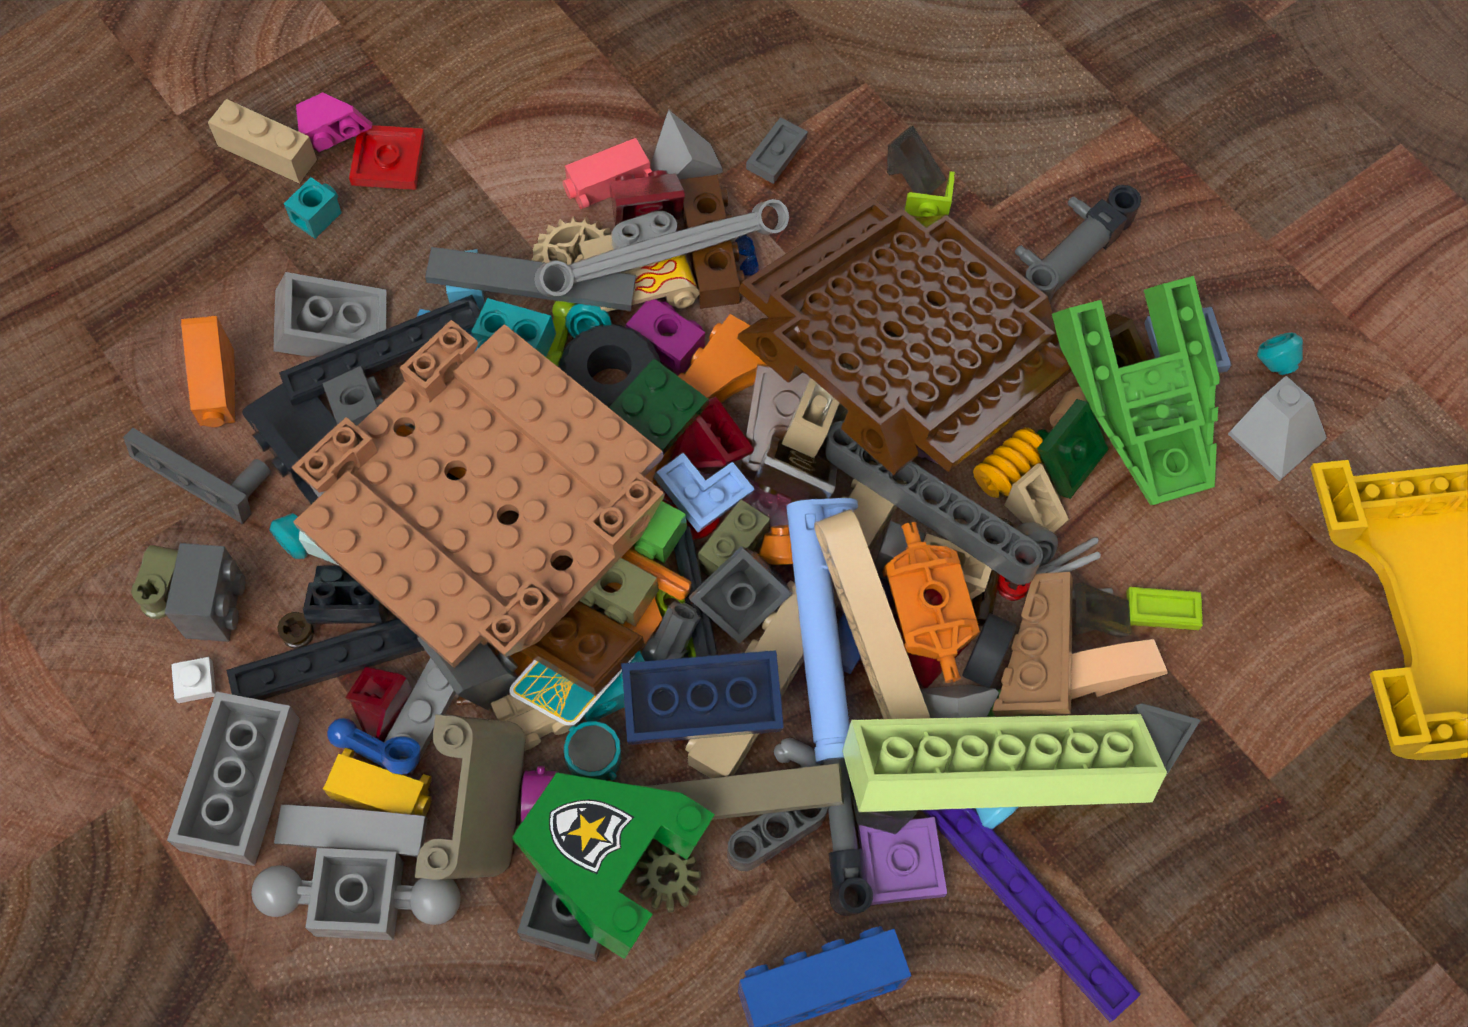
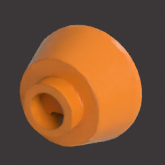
M788 525L772 526L771 532L764 535L759 555L767 563L775 565L793 564Z

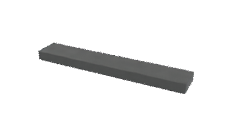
M431 247L425 279L426 283L631 311L636 275L616 273L574 283L566 294L547 297L538 291L534 280L537 269L545 262ZM549 266L543 275L544 284L551 291H559L563 287L565 278L559 268Z

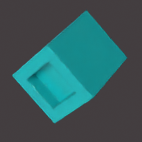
M311 177L284 203L291 223L314 239L342 213L337 200V192L326 183L322 185Z

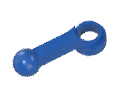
M347 718L336 719L328 727L327 737L333 746L354 750V752L380 765L383 769L387 768L391 773H409L415 769L420 761V745L412 738L395 737L384 743L357 729L356 724ZM400 756L408 757L407 759L400 760Z

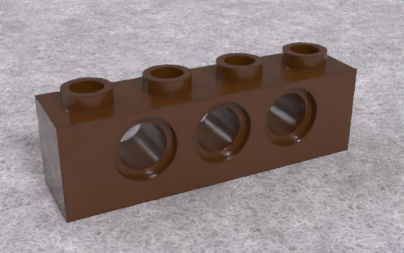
M718 174L679 179L685 194L682 208L685 229L732 217L731 214H725L724 207H728L726 187H720ZM729 240L689 253L693 276L699 290L698 302L700 309L739 304L740 293L738 291L741 282L744 281L743 270H737L735 262H739L737 242ZM719 267L722 268V270H714L712 268Z

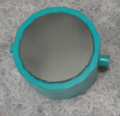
M597 721L583 722L577 727L574 725L570 727V732L564 744V756L566 766L571 775L605 781L610 778L613 781L617 777L616 773L622 760L620 740L615 731L608 725Z

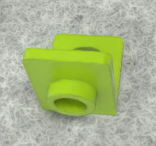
M949 172L945 197L909 192L907 194L905 211L911 216L919 217L949 215L955 172Z

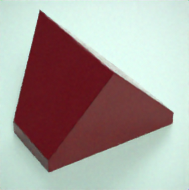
M715 396L708 399L709 405L678 438L671 461L684 453L695 468L726 466L731 462L753 454L754 448Z
M365 667L345 698L350 701L362 731L384 742L409 698L412 688L407 678L402 674Z

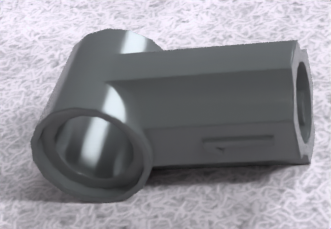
M673 602L668 606L657 632L649 639L641 653L644 661L688 657L689 651L686 648L700 620L695 608L686 603L681 604Z

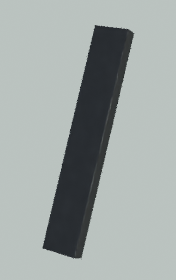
M470 295L281 371L279 375L289 400L294 406L326 393L322 383L361 366L366 376L408 360L451 320L468 334H472L471 331L480 315V310L473 295Z
M399 618L226 671L232 695L264 700L359 671L365 667H372L421 652L425 649L417 639L419 636Z

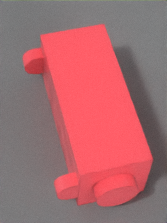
M637 138L565 165L566 180H563V187L568 198H574L579 208L584 209L610 198V182L616 181V177L626 174H633L635 178L648 177V173L652 172L650 161Z

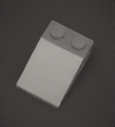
M285 272L275 290L273 349L275 352L301 356H321L386 330V289Z

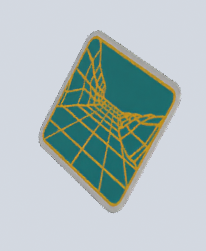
M534 660L511 685L510 694L564 725H574L580 721L619 676L622 669L595 696Z

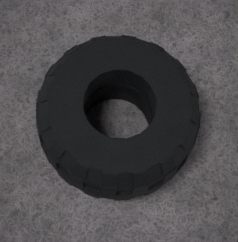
M599 325L581 332L567 344L563 350L558 367L609 408L653 359H656L658 362H660V359L654 349V345L648 338L646 339L641 335L640 332L632 328L623 327L622 325ZM608 368L619 369L628 375L623 381L613 385L602 384L593 379L598 372Z

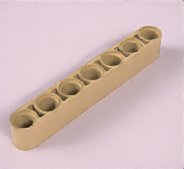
M849 509L815 522L814 528L819 545L883 719L930 718L856 515Z

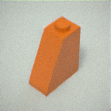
M217 316L181 319L190 408L200 426L220 427L225 423H235L234 348Z

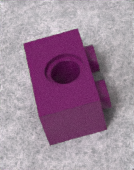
M656 299L646 301L626 323L627 328H632L640 332L646 339H649L659 355L661 364L676 375L684 373L691 366L692 357L700 347L705 348V332L697 322L690 319L686 320L677 314L675 309L666 302H659ZM666 332H670V333H673L674 335H672V336H663V335H661V334L666 333Z

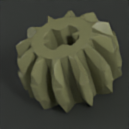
M662 845L661 856H658L653 849L648 850L647 855L651 863L639 861L637 864L638 869L645 873L635 877L636 885L646 886L639 893L640 898L647 900L654 895L651 904L654 910L660 907L662 901H666V908L669 913L674 912V900L676 899L681 906L687 907L689 900L685 893L697 895L699 892V888L692 882L701 879V871L690 870L696 864V858L690 856L687 860L684 859L682 861L683 857L679 854L674 853V855H670V849L665 845ZM669 871H673L677 882L669 881L667 886L662 885L661 876L659 875L666 876Z

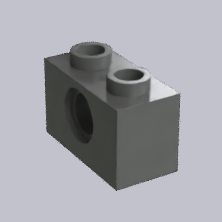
M361 366L322 383L337 425L345 417L356 426L359 425L384 401L382 397L377 399V397L383 394L375 377L367 378Z

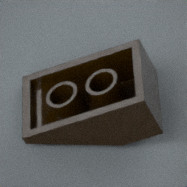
M773 436L754 477V481L759 483L758 487L772 495H778L779 492L791 497V502L809 499H828L835 489L837 467L830 461L817 455L815 458H812L782 444V439Z

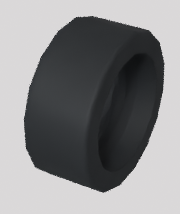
M990 613L962 676L990 688L1017 625Z

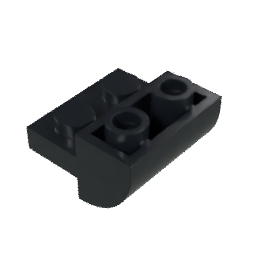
M339 565L316 567L314 581L308 584L303 607L304 616L308 624L385 623L389 610Z

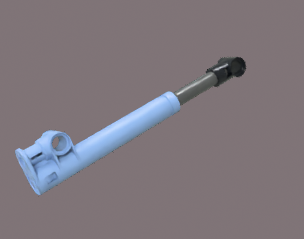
M853 498L800 500L788 504L786 508L813 742L816 744L814 748L816 763L823 765L839 763L841 766L844 805L828 807L833 852L828 853L832 881L829 901L836 913L842 916H851L864 912L870 907L873 901V892L866 880L863 849H858L850 779L842 752L850 724L832 577L819 545L814 523L849 509L852 511L858 508V501ZM846 887H851L857 892L858 902L855 907L849 906L844 900Z

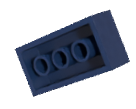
M776 650L621 663L628 745L781 732L784 728Z

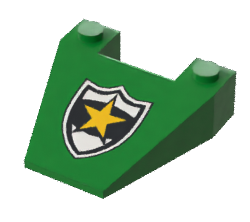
M556 773L518 827L512 839L587 934L625 960L653 914L619 891L653 838L687 860L715 814L680 792Z

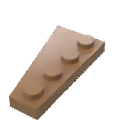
M1071 572L1036 574L1031 581L1021 614L1022 622L1018 634H1015L1011 647L1013 650L1008 668L1004 670L1001 680L1003 684L999 698L995 700L992 710L995 717L1071 714L1073 578Z

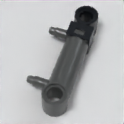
M1128 185L1116 186L1109 193L1107 201L1101 199L1092 208L1082 200L1071 197L1068 205L1085 220L1043 259H1040L1022 245L1018 246L1015 254L1029 266L1024 278L1046 294L1050 302L1054 293L1102 248L1106 250L1120 237L1122 230H1126L1132 225L1141 205L1140 193L1135 188Z

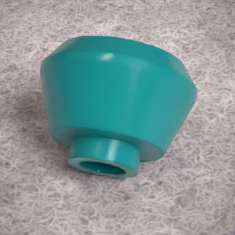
M576 304L568 311L566 316V328L573 338L595 326L612 325L608 312L601 310V307Z
M1292 332L1270 338L1259 346L1257 357L1271 372H1278L1279 375L1294 372L1299 368L1298 364L1303 360V338Z
M291 513L273 520L269 531L294 559H305L308 553L299 540L300 530L293 522L297 516Z

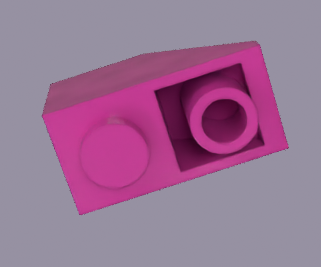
M323 92L296 105L298 131L309 136L312 147L318 152L329 149L372 128V122L353 106Z

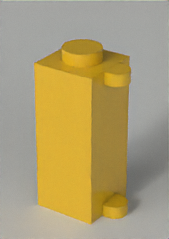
M345 748L342 754H338L323 787V790L330 799L362 810L426 816L431 804V797L428 796L430 793L428 788L431 783V776L423 774L420 781L401 774L391 773L386 769L353 759L354 750Z

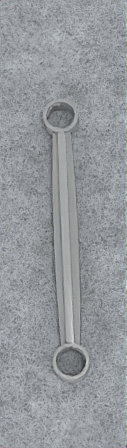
M771 199L758 203L753 208L752 213L713 221L650 238L569 265L561 261L547 262L537 269L534 277L535 285L538 291L547 297L561 296L566 294L574 283L678 257L755 231L764 235L781 232L789 222V212L781 201ZM766 206H772L778 214V223L773 230L767 228L762 221V210ZM549 266L559 268L564 274L565 282L559 291H551L544 284L543 275Z

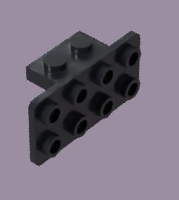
M282 383L246 406L242 414L255 431L252 437L263 452L269 450L275 457L271 462L283 478L288 475L308 502L312 504L318 499L311 486L292 469V466L335 428L337 422L318 397L293 406Z

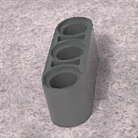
M828 807L818 808L819 814L813 818L805 817L800 810L761 815L731 835L727 848L729 864L734 869L745 872L758 867L817 830L823 824ZM774 822L781 823L786 827L788 833L784 837L775 838L768 833L766 828ZM742 842L749 843L754 847L755 854L747 859L738 857L734 851L735 846Z

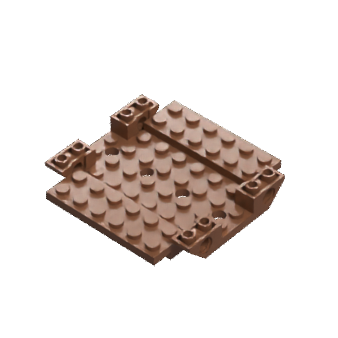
M451 320L400 367L405 380L400 387L359 425L356 426L345 417L294 464L292 469L319 493L325 491L293 521L295 526L455 668L479 643L485 645L489 642L505 657L538 643L641 538L665 495L663 491L645 478L663 459V451L505 324L475 351L478 345L477 340ZM403 424L415 426L413 433L405 437L398 436L396 431ZM454 467L466 469V474L459 480L447 478L448 472ZM512 510L519 514L517 521L513 524L504 525L499 522L501 514L505 511ZM562 555L569 556L573 563L568 569L559 571L552 567V563L557 557Z

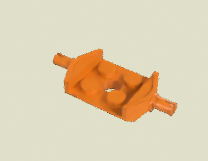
M911 522V525L906 523L901 526L907 543L906 550L895 556L885 565L882 571L883 576H887L905 639L904 647L907 653L940 661L945 683H951V680L956 682L961 679V676L959 675L954 657L960 649L975 639L980 633L957 551L947 546L926 545V541L921 542L917 522ZM927 589L937 590L942 595L943 603L937 606L927 603L923 592Z

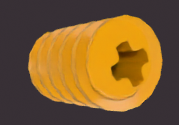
M1026 427L1014 432L1012 438L1006 439L1002 446L996 448L993 454L984 459L983 463L975 466L973 470L974 478L981 489L993 498H998L999 492L1009 496L1013 484L1037 463H1042L1041 461L1043 460L1037 448L1043 442V439L1035 431Z

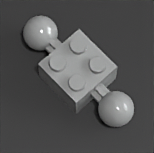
M317 848L312 881L301 880L298 873L287 866L276 865L260 872L255 878L251 890L254 905L261 913L267 916H285L294 911L299 904L309 905L305 928L315 937L394 940L398 909L412 910L417 919L429 925H439L449 921L459 909L461 895L453 879L432 880L421 878L414 886L401 885L404 862L397 852Z

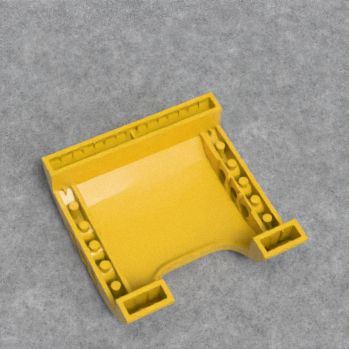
M1349 460L1313 463L1310 467L1330 539L1336 546L1352 552L1365 560L1378 574L1385 590L1404 654L1405 668L1378 670L1370 673L1371 683L1391 752L1398 757L1414 760L1468 758V464L1353 476Z

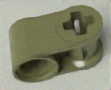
M150 545L144 553L142 565L132 586L131 593L133 599L141 606L143 613L149 618L160 619L167 616L165 609L178 550Z

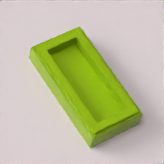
M1129 587L1126 591L1127 625L1200 630L1203 626L1201 592Z

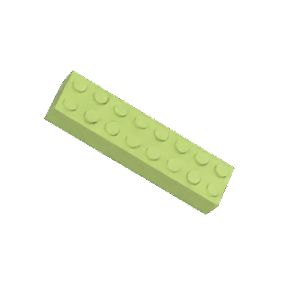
M1141 714L851 720L842 750L859 812L1153 802L1167 774Z

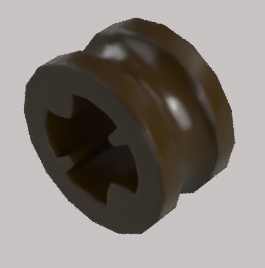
M288 613L278 623V634L285 645L290 648L297 649L307 646L314 637V627L312 624L307 623L303 613ZM298 623L301 628L305 627V629H300L302 634L298 637H294L292 633L287 634V632H292L290 627Z

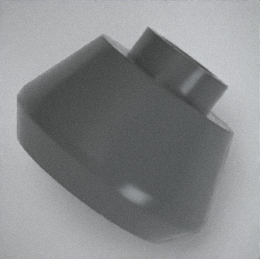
M1036 522L1023 523L1016 528L1041 547L1043 558L1039 567L1048 563L1054 557L1058 547V538L1052 531ZM1016 559L1019 563L1023 565H1029V563L1024 559Z

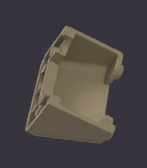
M435 714L433 743L436 749L443 755L462 758L453 837L452 839H432L420 848L417 856L415 878L441 880L495 877L509 867L512 859L514 843L512 836L515 833L526 743L525 734L520 726L510 721Z

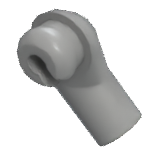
M793 738L783 739L781 744L776 745L774 748V755L780 763H788L792 760L800 764L801 768L821 766L816 763L815 751L810 746Z

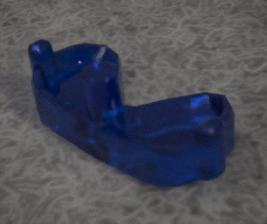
M746 234L737 238L735 242L738 244L739 254L747 257L740 265V270H743L745 276H752L759 271V264L753 240Z

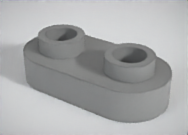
M655 211L617 224L612 231V247L617 249L677 231V222L671 214L664 211ZM657 224H662V225H665V226L659 227V226H656V225H657ZM629 233H630V234H633L632 237H626V236H624V235L629 234Z

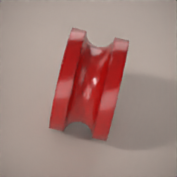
M999 575L997 590L1006 600L1018 601L1027 594L1031 581L1023 584V586L1018 585L1015 590L1008 587L1010 582H1005V580L1009 581L1008 579Z

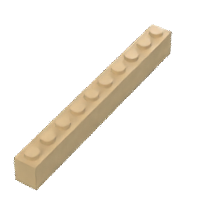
M871 461L870 465H877V463ZM853 479L851 487L854 490L849 498L858 501V508L853 511L871 552L896 511L897 506L856 479ZM896 480V482L899 484H908L903 480ZM791 580L787 586L792 594L782 603L777 612H772L765 619L762 625V629L765 630L759 641L753 639L745 653L776 650L781 698L804 662L795 582ZM832 580L836 609V607L840 603V599ZM760 733L690 739L685 749L689 752L688 765L709 778L734 776Z

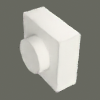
M209 657L171 664L174 699L178 703L215 696L213 661Z

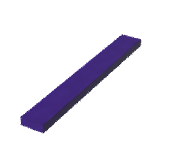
M973 808L922 810L928 818L935 817L938 830L1109 1022L1115 1020L1141 995L992 829L982 825L978 813Z

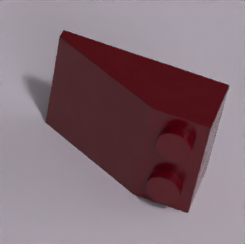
M657 170L648 173V177L635 178L633 174L618 176L615 178L616 181L610 182V196L615 226L623 221L655 211H664L671 214L675 220L680 219L685 194L676 173L668 174L666 170Z

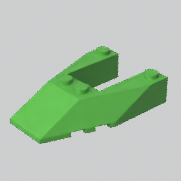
M1194 276L1144 290L1160 357L1118 368L1101 300L1052 313L1060 348L1094 415L1150 505L1215 487L1217 443H1213L1214 422L1218 421V407H1215L1216 385L1219 384L1220 377Z

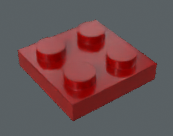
M372 125L371 129L358 134L349 175L351 186L416 190L425 139L424 130L422 128Z

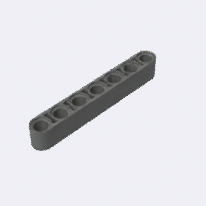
M844 421L836 422L830 427L825 455L833 465L1015 584H1026L1034 579L1043 558V551L1034 540L913 462H910L897 474L893 475L841 430ZM838 442H844V443H847L848 445H847V446H841V445H839V444H837V443H838ZM866 461H874L877 465H870ZM896 480H903L908 484H899L896 482ZM932 499L936 501L938 504H930L927 503L925 500ZM955 519H963L968 524H960ZM985 539L996 540L999 544L988 543ZM1016 559H1024L1029 563V565H1023L1019 563Z

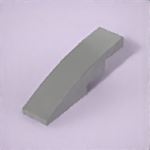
M281 805L274 843L309 848L397 852L398 855L417 857L420 848L424 845L428 818L421 815L368 810Z

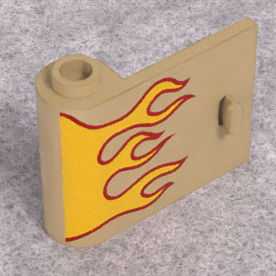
M657 224L656 226L662 227L665 225ZM629 233V234H626V235H624V236H626V237H632L633 234H630V233ZM612 234L579 242L583 260L614 250L612 247ZM685 254L620 272L636 275L632 305L665 297L667 303L671 306L686 308L692 305L699 295L698 287ZM601 307V310L606 312L615 310L613 308Z

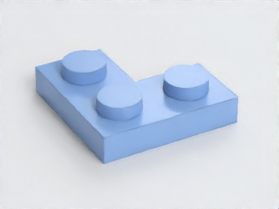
M684 453L659 469L653 476L678 509L686 514L687 520L697 532H700L733 508L740 499L744 500L755 490L733 462L705 480Z

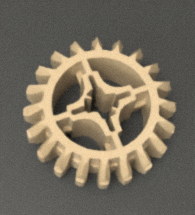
M573 216L570 223L566 224L559 219L557 228L548 225L546 229L547 234L539 233L538 243L534 244L532 261L545 263L561 261L567 265L581 261L583 257L579 248V242L611 235L612 232L610 228L602 229L600 221L590 225V220L587 216L582 222H577Z

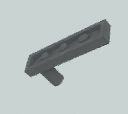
M132 428L123 437L131 458L241 524L251 515L248 497L271 474L269 467L265 463L254 459L234 482L229 485L135 428Z

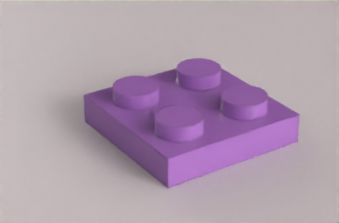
M935 817L858 826L860 849H863L866 880L873 892L871 905L939 898L947 895Z

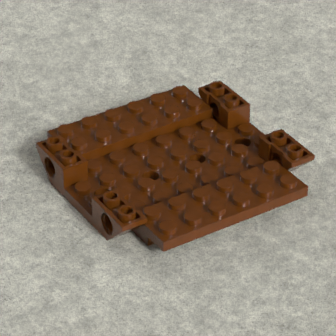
M872 198L741 282L738 291L768 318H761L740 332L737 339L786 382L789 383L805 372L848 410V413L841 426V430L893 475L897 474L918 456L919 453L916 445L947 472L951 471L1072 371L1063 352L1056 347L1059 341L1048 296L948 215L913 218L902 208L895 213H891L877 200ZM976 272L980 277L974 276L971 273ZM934 301H935V302H937L940 306H934V305L930 304L929 302H934ZM885 332H894L898 337H891ZM840 364H850L854 370L845 369Z

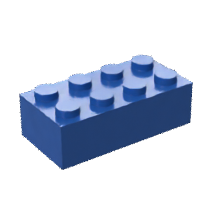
M882 926L871 928L860 933V939L855 942L846 944L844 939L835 940L821 947L822 951L819 954L808 957L805 951L784 958V964L780 967L769 970L768 964H764L745 971L746 977L739 981L738 994L748 1026L789 1027L903 988L910 979L911 973L895 929L884 932Z

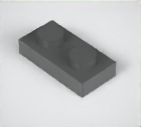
M780 117L747 160L746 169L774 184L807 140L808 131Z

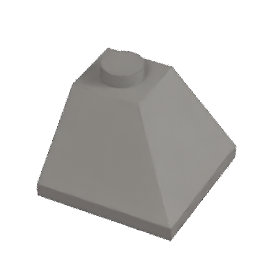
M1287 376L1264 394L1228 433L1233 440L1278 481L1282 480L1327 439L1313 399Z

